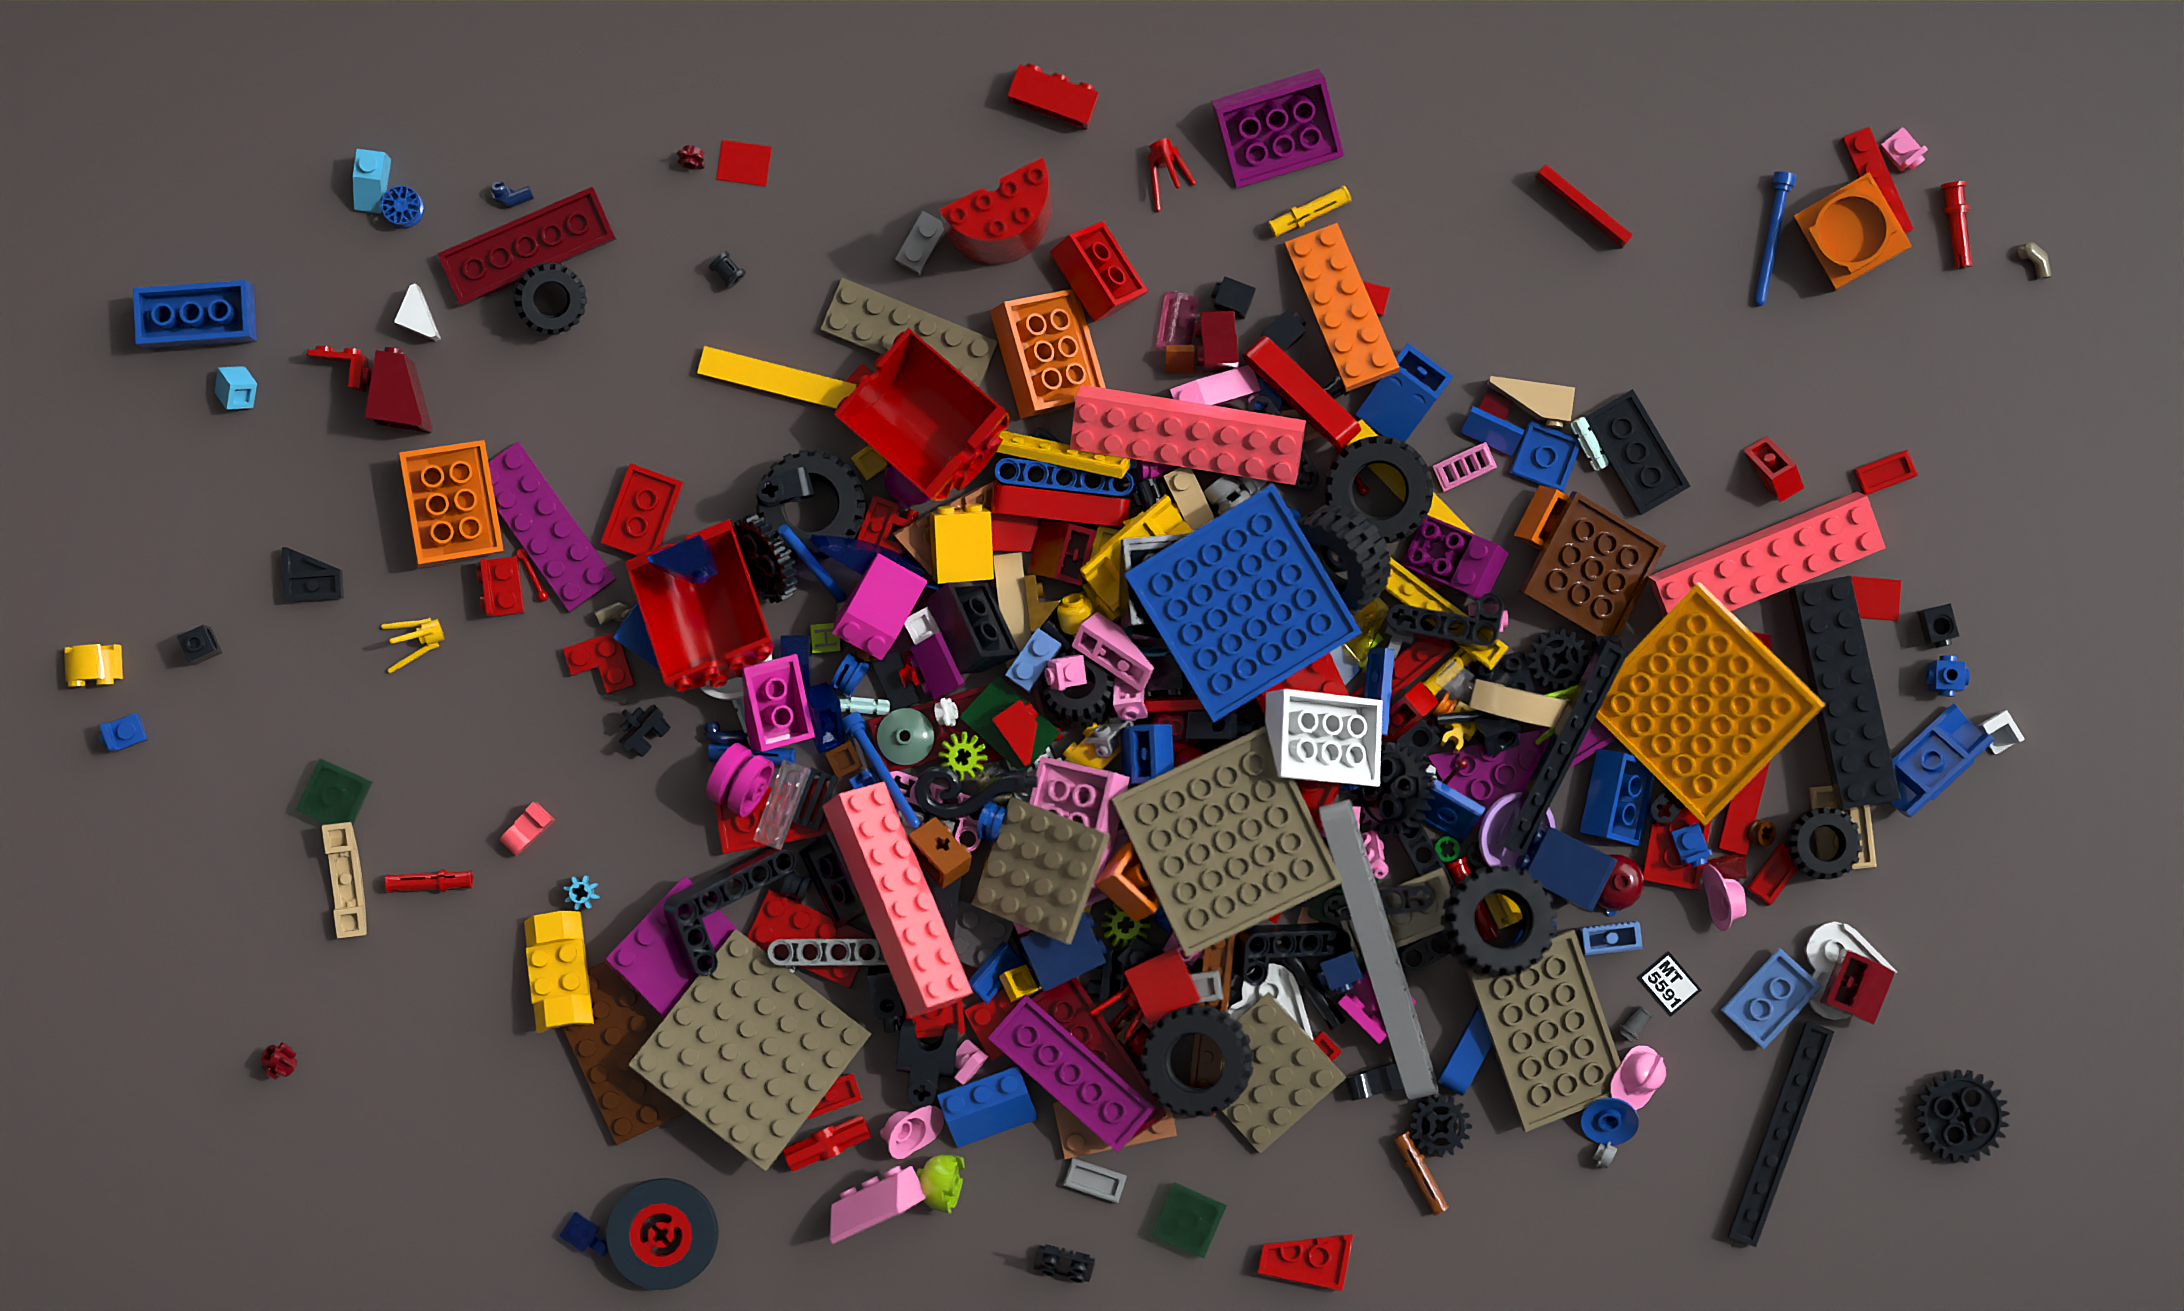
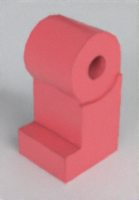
M532 802L525 809L526 811L514 822L515 824L499 839L515 856L523 852L556 821L537 802Z

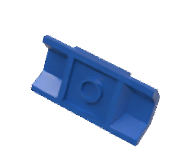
M1953 703L1892 759L1901 799L1890 804L1902 815L1911 818L1928 801H1933L1974 763V759L1995 741L1994 738L1989 734L1981 732Z

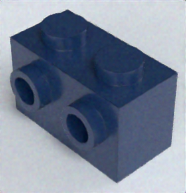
M1347 951L1318 962L1319 969L1315 970L1320 986H1326L1327 990L1330 991L1335 990L1337 994L1352 989V982L1363 978L1353 951Z

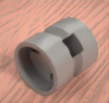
M1229 474L1223 475L1203 492L1212 506L1217 505L1219 507L1217 512L1219 515L1251 497L1247 490L1239 488L1241 482L1237 477ZM1230 496L1233 498L1232 503L1230 500H1227Z

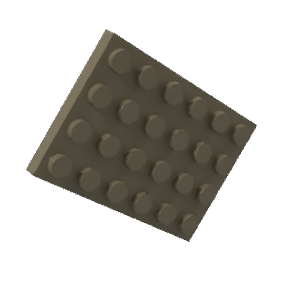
M1573 929L1551 936L1550 941L1552 945L1549 951L1544 952V958L1524 972L1508 977L1491 978L1489 975L1481 976L1475 974L1471 968L1466 970L1522 1130L1525 1132L1583 1110L1595 1100L1612 1098L1610 1093L1611 1080L1621 1065Z

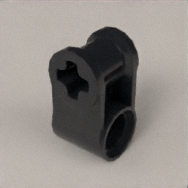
M807 467L795 468L779 475L767 477L761 480L757 487L760 501L768 507L802 501L815 495ZM772 486L774 490H779L774 492V498H769L768 494H764L767 492V487Z

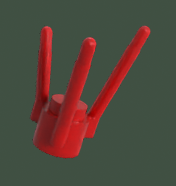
M1169 138L1152 143L1149 146L1151 154L1147 156L1151 168L1156 212L1161 210L1157 163L1159 167L1167 166L1176 189L1180 188V183L1172 164L1175 160L1192 186L1196 185V181L1182 160L1177 146H1173Z
M1130 983L1123 990L1089 1012L1093 1016L1126 995L1127 997L1124 1001L1127 1006L1108 1025L1113 1030L1132 1009L1135 1012L1139 1009L1124 1035L1126 1040L1130 1038L1144 1015Z

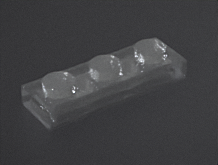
M783 759L753 840L779 850L782 849L811 769Z

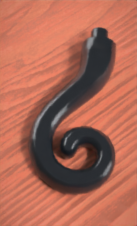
M935 766L920 774L915 784L914 795L917 803L926 813L936 818L953 820L975 813L1001 794L1026 793L1027 788H1037L1038 776H1027L1026 770L1007 771L993 777L967 800L958 804H942L935 801L930 795L929 788L931 783L935 779H944L948 782L949 788L942 790L939 794L940 799L943 801L956 799L961 792L962 784L954 770L945 766Z

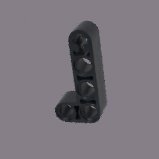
M1486 593L1478 601L1475 618L1397 604L1389 610L1387 620L1390 629L1399 635L1486 651L1493 649L1498 642L1504 605L1499 595ZM1487 602H1495L1499 609L1494 614H1487L1483 611V606ZM1400 614H1404L1405 619L1408 621H1402L1401 625H1397L1394 618H1399ZM1414 615L1417 616L1415 620L1416 629H1413L1412 622H1409L1414 621ZM1425 619H1433L1437 625L1433 630L1425 631L1421 628V623ZM1454 624H1460L1465 628V631L1461 636L1455 637L1449 633L1450 627ZM1483 629H1488L1493 633L1492 639L1488 642H1482L1477 638L1478 633Z
M1329 923L1252 925L1236 934L1234 971L1237 976L1249 985L1258 986L1267 979L1269 958L1340 955L1349 948L1350 938L1346 932ZM1310 935L1309 941L1303 945L1304 938ZM1283 936V941L1281 942V944L1276 946V941L1278 940V938ZM1256 937L1257 939L1255 944L1249 947V942L1251 941V939ZM1255 965L1253 972L1247 975L1248 969Z

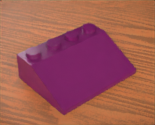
M1319 68L1211 100L1236 188L1344 156L1325 76Z
M686 876L675 885L605 959V965L664 1019L699 976V974L688 970L684 966L663 912L664 902L667 898L693 885ZM705 894L702 897L703 903H705L708 899V897ZM684 904L679 906L678 916L684 911ZM720 909L702 918L715 953L719 951L734 930L737 929ZM694 930L689 932L687 936L688 941L693 938ZM703 955L697 961L698 967L703 963Z

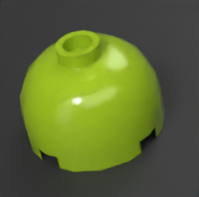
M951 1154L936 1155L926 1162L924 1169H918L916 1176L925 1196L923 1202L930 1208L949 1214L951 1213L950 1208H955L963 1183V1178H959L958 1174L959 1169L964 1170L965 1167L963 1157Z

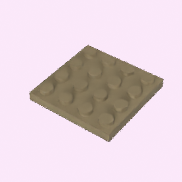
M1010 797L1005 819L1001 822L1002 827L999 829L997 842L994 841L972 905L1061 942L1071 944L1110 834L1018 798Z
M1270 992L1266 993L1237 1019L1243 1026L1241 1029L1244 1034H1248L1251 1040L1249 1045L1250 1049L1254 1052V1059L1252 1060V1067L1254 1068L1245 1091L1234 1103L1222 1111L1260 1154L1346 1078ZM1224 1057L1222 1058L1221 1073L1224 1066ZM1192 1060L1184 1067L1189 1075L1191 1074Z

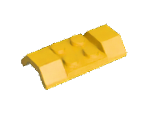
M1165 494L1145 513L1141 512L1099 548L1101 551L1080 568L1081 575L1101 600L1114 611L1119 606L1121 539L1190 534L1194 530L1181 518L1172 506L1171 499Z
M557 911L534 915L525 920L526 955L537 1033H544L551 1028L573 1024H594L581 912Z

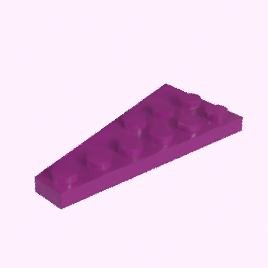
M1596 717L1569 768L1595 753L1597 749H1601L1617 739ZM1551 727L1518 734L1519 746L1490 757L1487 756L1479 743L1462 747L1457 754L1450 750L1428 755L1427 758L1432 766L1436 768V772L1442 781L1456 767L1458 759L1464 758L1467 761V767L1460 770L1447 786L1485 807L1482 816L1473 827L1475 828L1482 823L1485 814L1497 800L1508 794L1524 791L1551 736L1539 745L1535 741Z

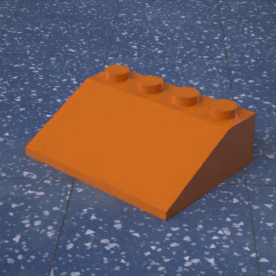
M1073 289L1006 301L990 310L1020 419L1075 406L1076 395L1081 385L1106 388L1082 304Z
M485 440L399 452L398 460L417 569L504 552Z

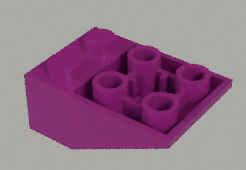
M1427 515L1420 525L1401 565L1478 602L1482 595L1490 593L1509 553L1494 542Z

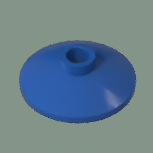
M1617 1098L1595 1100L1584 1109L1581 1115V1127L1585 1135L1592 1141L1599 1144L1602 1143L1603 1145H1606L1608 1142H1611L1610 1145H1618L1630 1140L1636 1134L1639 1126V1117L1633 1106Z

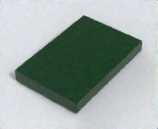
M997 675L964 711L960 718L1017 770L1027 771L1061 732L1035 709L1039 715L1035 718L1038 725L1031 764L1025 767L993 721V718L1020 699L1024 705L1028 702Z

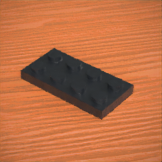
M1633 389L1584 417L1590 426L1588 427L1589 430H1592L1602 448V452L1608 459L1609 464L1640 516L1691 487Z

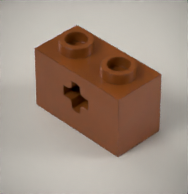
M936 817L908 835L918 863L942 889L969 872L972 858L969 849L964 844H960L953 837L950 828L946 824H942Z

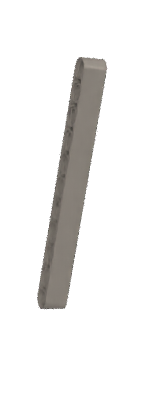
M1349 800L1320 807L1322 824L1335 866L1343 881L1341 883L1406 1095L1409 1100L1437 1094L1436 1076L1352 804Z

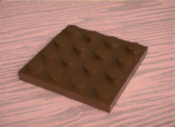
M1572 491L1519 592L1594 636H1619L1648 581V576L1652 574L1666 545L1579 492Z

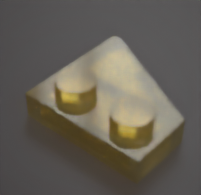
M1379 597L1352 616L1362 633L1344 643L1361 664L1365 661L1389 610Z

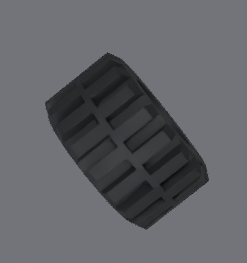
M553 262L539 263L527 269L522 277L520 276L517 281L518 284L514 289V305L519 317L534 331L546 335H558L561 332L571 330L572 326L580 322L579 319L584 315L585 304H587L586 290L578 275L566 266ZM545 282H556L566 291L567 303L558 314H542L534 305V292L538 286Z
M1071 650V654L1078 655V651ZM1066 653L1060 654V658L1067 657ZM1082 653L1080 655H1083L1086 680L1095 684L1092 692L1081 699L1069 698L1064 695L1065 690L1051 689V686L1046 681V677L1042 679V691L1050 713H1053L1054 718L1058 722L1062 719L1065 726L1070 727L1071 723H1074L1075 728H1081L1082 724H1087V728L1092 727V722L1095 720L1098 723L1104 720L1103 714L1109 715L1112 711L1111 705H1113L1114 696L1112 673Z
M1823 807L1805 811L1800 814L1798 819H1794L1791 823L1793 826L1786 833L1788 841H1785V847H1788L1789 853L1786 854L1788 859H1792L1794 868L1802 871L1801 874L1810 876L1813 879L1839 878L1844 873H1849L1853 869L1852 866L1858 863L1860 859L1858 854L1863 850V846H1860V840H1863L1862 834H1859L1857 831L1859 828L1857 823H1853L1850 820L1851 816L1843 814L1842 810ZM1822 826L1831 828L1836 833L1839 841L1836 855L1827 861L1815 858L1809 848L1810 835L1816 828Z

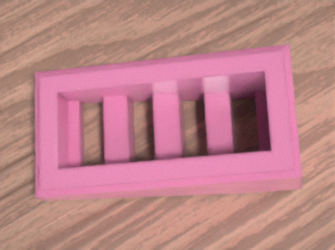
M1484 442L1433 465L1432 468L1443 492L1496 470L1497 465L1487 443ZM1479 452L1486 465L1483 468H1481L1480 463L1476 457V454ZM1465 458H1470L1475 472H1470ZM1459 462L1465 475L1464 477L1460 478L1454 463ZM1447 466L1454 479L1450 483L1443 469Z

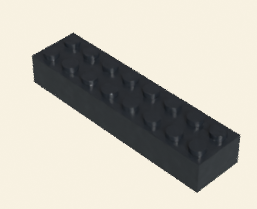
M1851 575L1794 586L1789 591L1810 689L1825 704L1816 716L1837 809L1842 810L1841 812L1893 803L1901 798Z

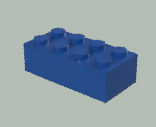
M247 280L133 288L136 345L143 349L257 341L254 285Z

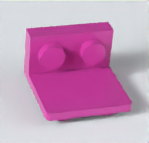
M1367 970L1362 975L1363 978L1357 980L1353 984V988L1347 990L1336 1003L1377 1043H1380L1387 1036V1031ZM1411 996L1413 1005H1415L1416 1000Z

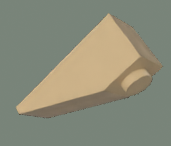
M1495 376L1489 377L1488 387L1513 402V404L1538 421L1546 422L1547 427L1563 428V424L1568 425L1571 421L1574 387Z
M1180 467L1163 476V482L1173 502L1177 504L1182 519L1194 531L1215 519L1191 468Z

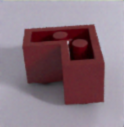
M1234 311L1201 312L1200 320L1195 321L1196 338L1201 337V344H1197L1196 349L1197 366L1203 365V373L1225 372L1238 368V341Z

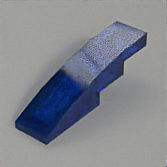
M812 535L809 539L820 552L861 575L865 573L877 553L920 577L925 573L916 561L894 550L867 541L824 535Z

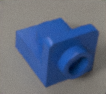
M134 713L111 723L105 722L100 724L102 731L99 732V737L104 748L108 747L109 751L118 752L148 740L139 713Z
M1699 823L1670 832L1682 865L1690 863L1691 868L1707 863L1706 857L1713 855L1711 849L1707 847Z

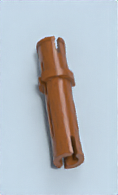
M1409 1131L1403 1132L1392 1140L1404 1159L1403 1165L1405 1169L1409 1168L1432 1210L1433 1216L1447 1210L1449 1205L1446 1203L1436 1181L1424 1162V1154L1419 1153L1409 1135ZM1408 1149H1409L1410 1152L1412 1153V1155H1413V1157H1414V1159H1415L1417 1165L1419 1166L1420 1170H1418V1169L1416 1168V1166H1415V1164H1414L1412 1158L1410 1157V1155H1409V1153H1408V1151H1407ZM1422 1176L1425 1177L1430 1189L1434 1194V1197H1432L1431 1193L1429 1192L1425 1182L1422 1179Z

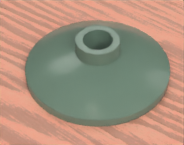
M901 708L892 711L881 721L877 732V742L883 755L890 761L899 765H912L923 760L931 751L934 743V730L924 714L914 709ZM902 731L910 733V739L906 742L900 739Z

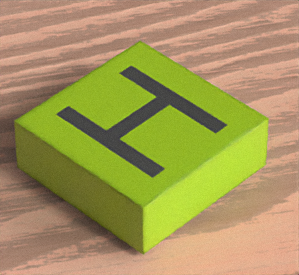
M834 623L810 625L813 654L841 652V639L832 634Z

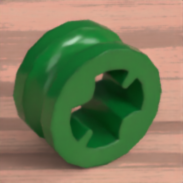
M1442 837L1434 845L1442 862L1454 861L1460 854L1459 843L1452 837ZM1449 841L1453 844L1451 850L1454 854L1451 857L1448 854L1446 857H1443L1440 854L1442 852L1440 844L1442 842L1448 844Z

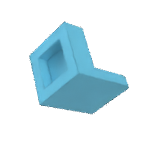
M246 367L218 368L214 391L226 409L253 408L257 383Z

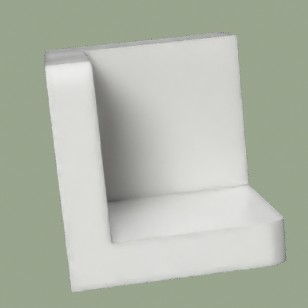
M929 607L909 616L904 624L915 645L940 631Z
M2007 710L1997 713L1976 726L1981 732L1989 734L1994 738L1995 741L1988 746L1993 754H1998L2013 744L2025 740Z

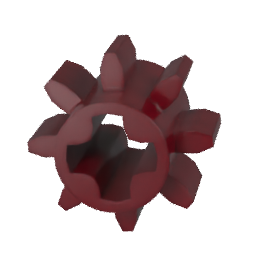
M283 1042L280 1043L279 1047L270 1045L261 1056V1063L263 1064L261 1069L265 1070V1074L277 1080L279 1075L288 1077L296 1068L297 1060L294 1057L297 1054L292 1051L293 1048Z

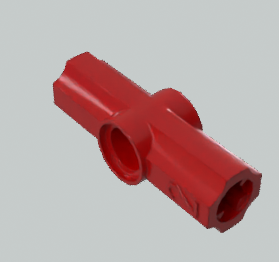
M860 1115L835 1127L832 1125L810 1135V1138L783 1149L790 1169L794 1172L819 1160L822 1162L844 1152V1149L868 1140L872 1135L863 1115Z

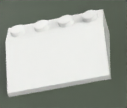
M1287 689L1266 692L1265 722L1278 777L1380 786L1382 700Z

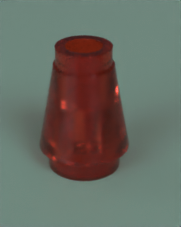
M1738 853L1707 860V863H1705V865L1710 864L1714 866L1723 879H1734L1739 882V879H1747L1746 856H1738Z

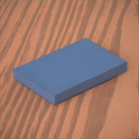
M1779 947L1721 1011L1764 1050L1817 994L1822 986Z

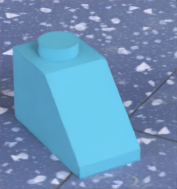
M356 150L353 170L355 211L383 214L381 201L387 191L391 159L385 152Z

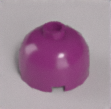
M887 462L884 473V485L887 492L895 498L897 505L911 508L912 504L921 505L931 500L892 464Z

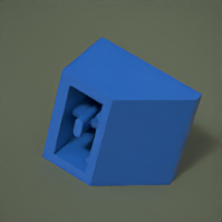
M1137 725L1123 727L1120 730L1123 776L1130 777L1129 785L1146 783L1174 769L1172 725Z

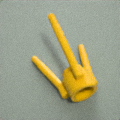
M426 618L418 621L381 625L383 630L418 627L415 632L391 638L389 640L391 644L419 637L421 644L427 643L424 647L388 668V673H393L426 652L439 648L438 642L444 640V635L438 619L431 620V618Z

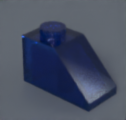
M700 534L647 556L648 561L657 570L691 584L707 582L711 579V576L719 573L709 544Z
M781 635L780 658L797 654L805 694L811 695V637Z
M827 682L805 689L815 735L812 739L818 753L820 754L844 744L845 739L839 698Z

